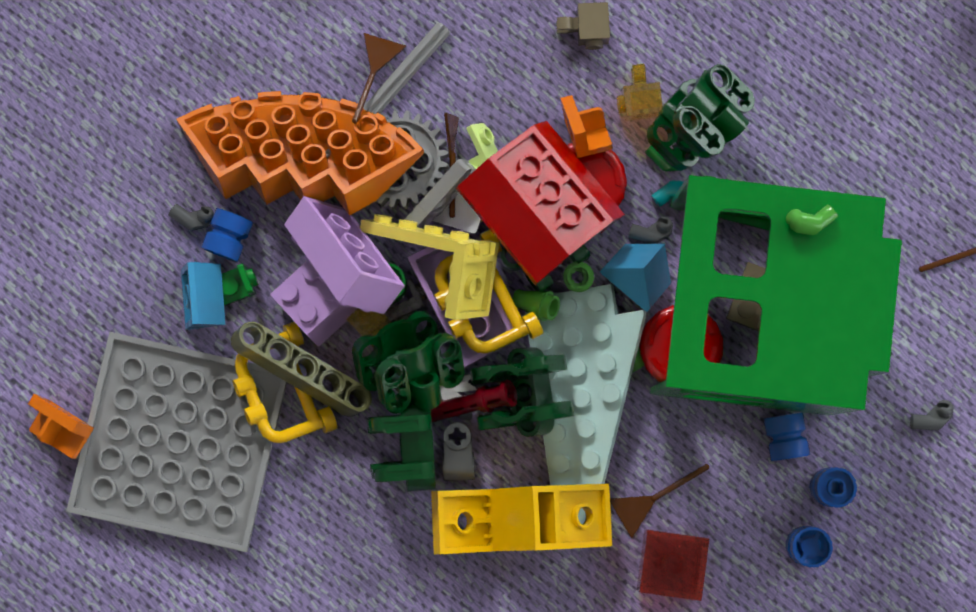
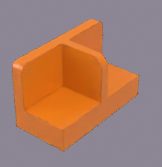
M572 95L560 98L564 121L577 158L613 149L606 129L602 108L595 107L578 112Z
M33 394L28 405L38 410L39 413L30 426L29 431L36 435L39 441L53 446L72 459H76L94 427L53 401Z

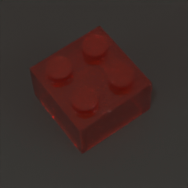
M644 529L636 590L641 593L702 601L710 538Z

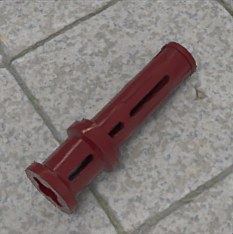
M507 379L503 380L500 385L492 387L483 385L475 393L443 400L439 406L431 409V421L434 423L479 410L484 413H491L494 408L502 406L514 407L518 400L516 388L513 382Z

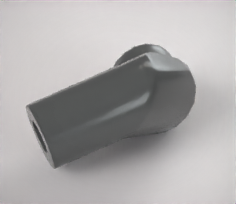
M175 204L168 216L186 229L194 231L210 226L214 212L208 206H202L201 210L188 212L180 205Z
M664 216L660 217L657 222L648 228L632 223L628 238L646 244H658L671 235L673 222L670 218Z
M941 400L927 415L911 414L910 428L940 430L952 418L953 404L948 400Z

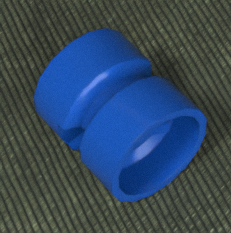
M216 208L210 223L213 231L206 233L201 248L225 259L238 262L244 248L241 240L248 238L253 222L232 212Z
M803 412L763 419L766 436L773 438V441L769 444L771 461L811 455L807 438L801 436V433L806 429Z
M827 467L820 469L813 475L810 481L811 496L822 506L844 507L851 503L856 496V479L844 468Z
M797 527L790 532L786 540L788 556L795 563L806 567L824 565L830 559L833 551L830 536L824 530L817 527Z

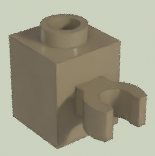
M608 2L578 3L577 17H557V34L578 32V46L585 45V49L597 50L602 49L604 44L609 43Z

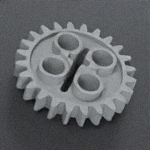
M395 110L393 111L392 119L389 120L386 117V121L410 133L411 137L424 149L422 156L428 157L429 162L423 169H416L414 163L410 168L417 176V180L412 181L405 172L403 174V184L395 188L390 187L379 198L378 203L384 206L390 200V207L396 209L398 202H401L402 206L408 209L410 200H413L418 205L420 202L419 197L422 195L425 197L428 191L434 187L436 181L442 178L441 170L450 169V166L442 161V159L449 157V152L441 150L447 145L445 139L437 140L441 135L439 128L430 131L433 126L431 120H427L422 124L423 117L419 113L412 120L411 114L407 110L403 118H400Z

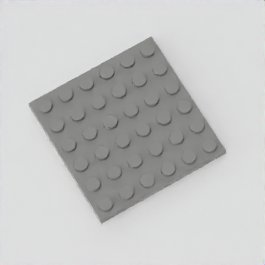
M109 332L87 422L94 429L80 451L66 512L248 552L273 442L268 441L262 436L256 424L249 426L246 420L244 409L249 407L245 395L242 397L237 396L232 380L238 378L235 369V359ZM247 362L249 373L256 384L258 396L267 412L269 424L276 431L287 382L259 365Z

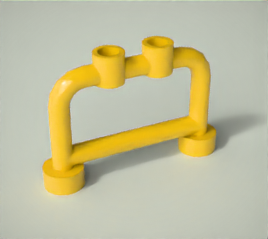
M490 229L480 234L481 241L499 243ZM499 243L498 253L501 252V250H502V249H501V246H500V243ZM453 254L442 260L435 270L434 278L439 292L434 294V297L441 311L446 309L445 298L449 290L447 273L453 261ZM497 268L495 269L493 289L513 328L490 340L480 341L475 336L468 319L451 320L448 322L450 330L456 339L462 336L470 349L484 354L494 352L528 334L531 339L544 334L534 312L521 317Z
M295 322L283 325L284 332L278 335L297 346L304 344L301 330ZM240 354L236 356L235 369L238 378L232 380L235 392L238 397L245 395L249 407L244 409L246 420L249 426L256 424L265 439L274 443H284L322 429L325 434L337 429V422L331 408L328 406L316 410L312 397L296 387L294 388L307 421L282 431L272 429L265 407L258 396L254 379L249 373L247 367L248 359ZM297 363V371L300 375L303 376L299 364Z

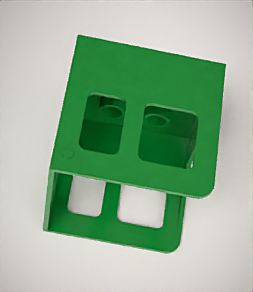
M689 175L672 198L670 205L673 209L685 212L667 376L665 381L650 388V394L819 415H835L865 410L868 377L889 372L902 240L882 237L886 198L719 179L713 176ZM828 204L838 215V218L823 230L811 236L794 232L790 229V225L786 223V216L793 209H799L802 213L815 215ZM718 218L769 231L766 268L763 276L754 278L718 273L714 269L713 260ZM713 298L752 301L760 306L761 315L757 353L753 365L738 366L712 363L704 357L708 306Z

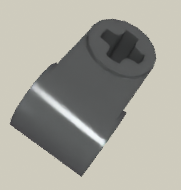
M463 422L451 423L444 431V481L475 480L472 434L470 428ZM455 427H460V431L467 435L466 438L461 440L459 445L455 444L454 439H449V434L454 432Z

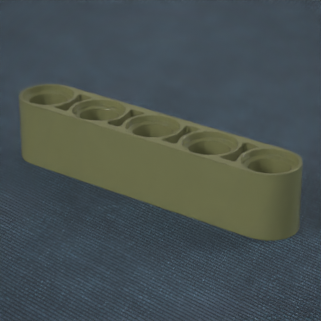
M254 321L247 322L232 334L231 345L238 354L347 417H353L368 409L371 405V393L362 384L260 323ZM243 332L252 335L254 338L253 345L245 342ZM270 348H275L279 351L280 361L271 357ZM297 363L302 364L306 368V376L298 373ZM323 379L331 382L332 392L324 388ZM350 394L357 398L358 408L350 403Z

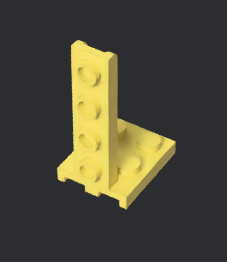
M374 214V219L361 220L360 228L364 233L454 252L453 261L449 268L450 282L445 298V318L460 320L489 316L499 248L498 242L469 239V233L462 231H450V234L443 233V228L439 226L425 225L424 229L418 228V222L410 220H399V223L392 222V217L387 215Z

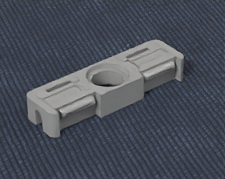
M458 159L404 220L418 222L417 227L424 229L425 225H429L436 216H439L458 195L456 187L474 172L476 168L468 160Z

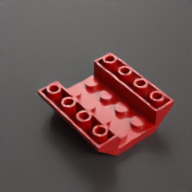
M547 121L531 126L490 156L456 187L461 196L535 285L557 269L565 259L597 234L603 233L625 215Z

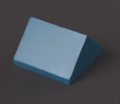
M624 244L600 271L603 276L646 312L671 284L665 244Z
M187 262L181 269L185 330L226 325L221 264Z

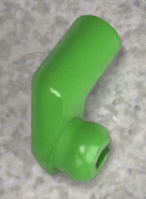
M828 204L815 215L802 213L799 209H793L787 214L786 223L790 225V229L794 232L811 236L823 230L838 218V215Z

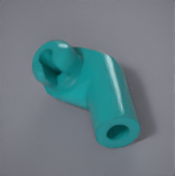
M671 180L652 194L651 198L658 207H661L675 196L685 181Z

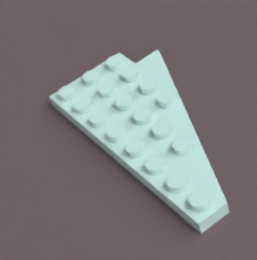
M613 284L591 287L584 292L568 291L554 294V296L560 299V308L557 316L553 320L541 321L538 319L544 334L534 339H531L528 334L530 347L540 349L544 356L565 354L567 370L549 373L553 403L572 401L574 409L573 417L554 419L552 431L549 434L543 435L550 486L605 484L646 319V311L644 310L618 314ZM582 508L578 513V519L581 524L586 519L585 511Z

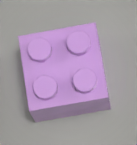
M306 261L270 295L319 347L360 308L349 305L343 307L335 302L328 286L318 278L319 274L316 269Z

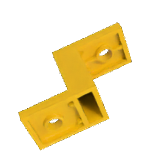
M609 484L431 491L434 555L612 546ZM581 508L586 514L583 524L578 519V513ZM461 513L465 515L467 520L466 527L463 530L458 526V517Z

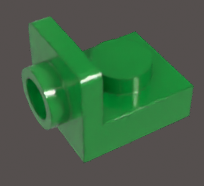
M242 263L237 265V268L222 273L224 306L256 294L254 287L259 284L252 268L247 270L246 266Z

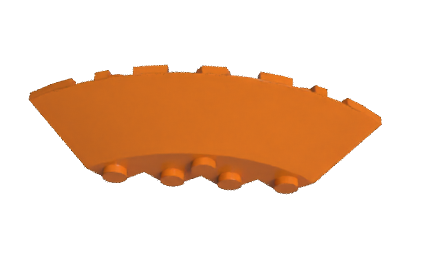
M281 91L258 93V99L241 100L240 96L230 98L231 104L217 107L209 104L176 119L210 178L225 199L253 185L266 205L291 191H294L300 200L306 196L324 202L335 196L350 216L379 199L424 154V149L406 131L387 122L386 117L380 113L373 114L363 109L358 123L354 124L352 119L358 103L346 99L337 101L322 98L319 93L304 92L301 95H282ZM330 149L331 154L327 158L325 151Z

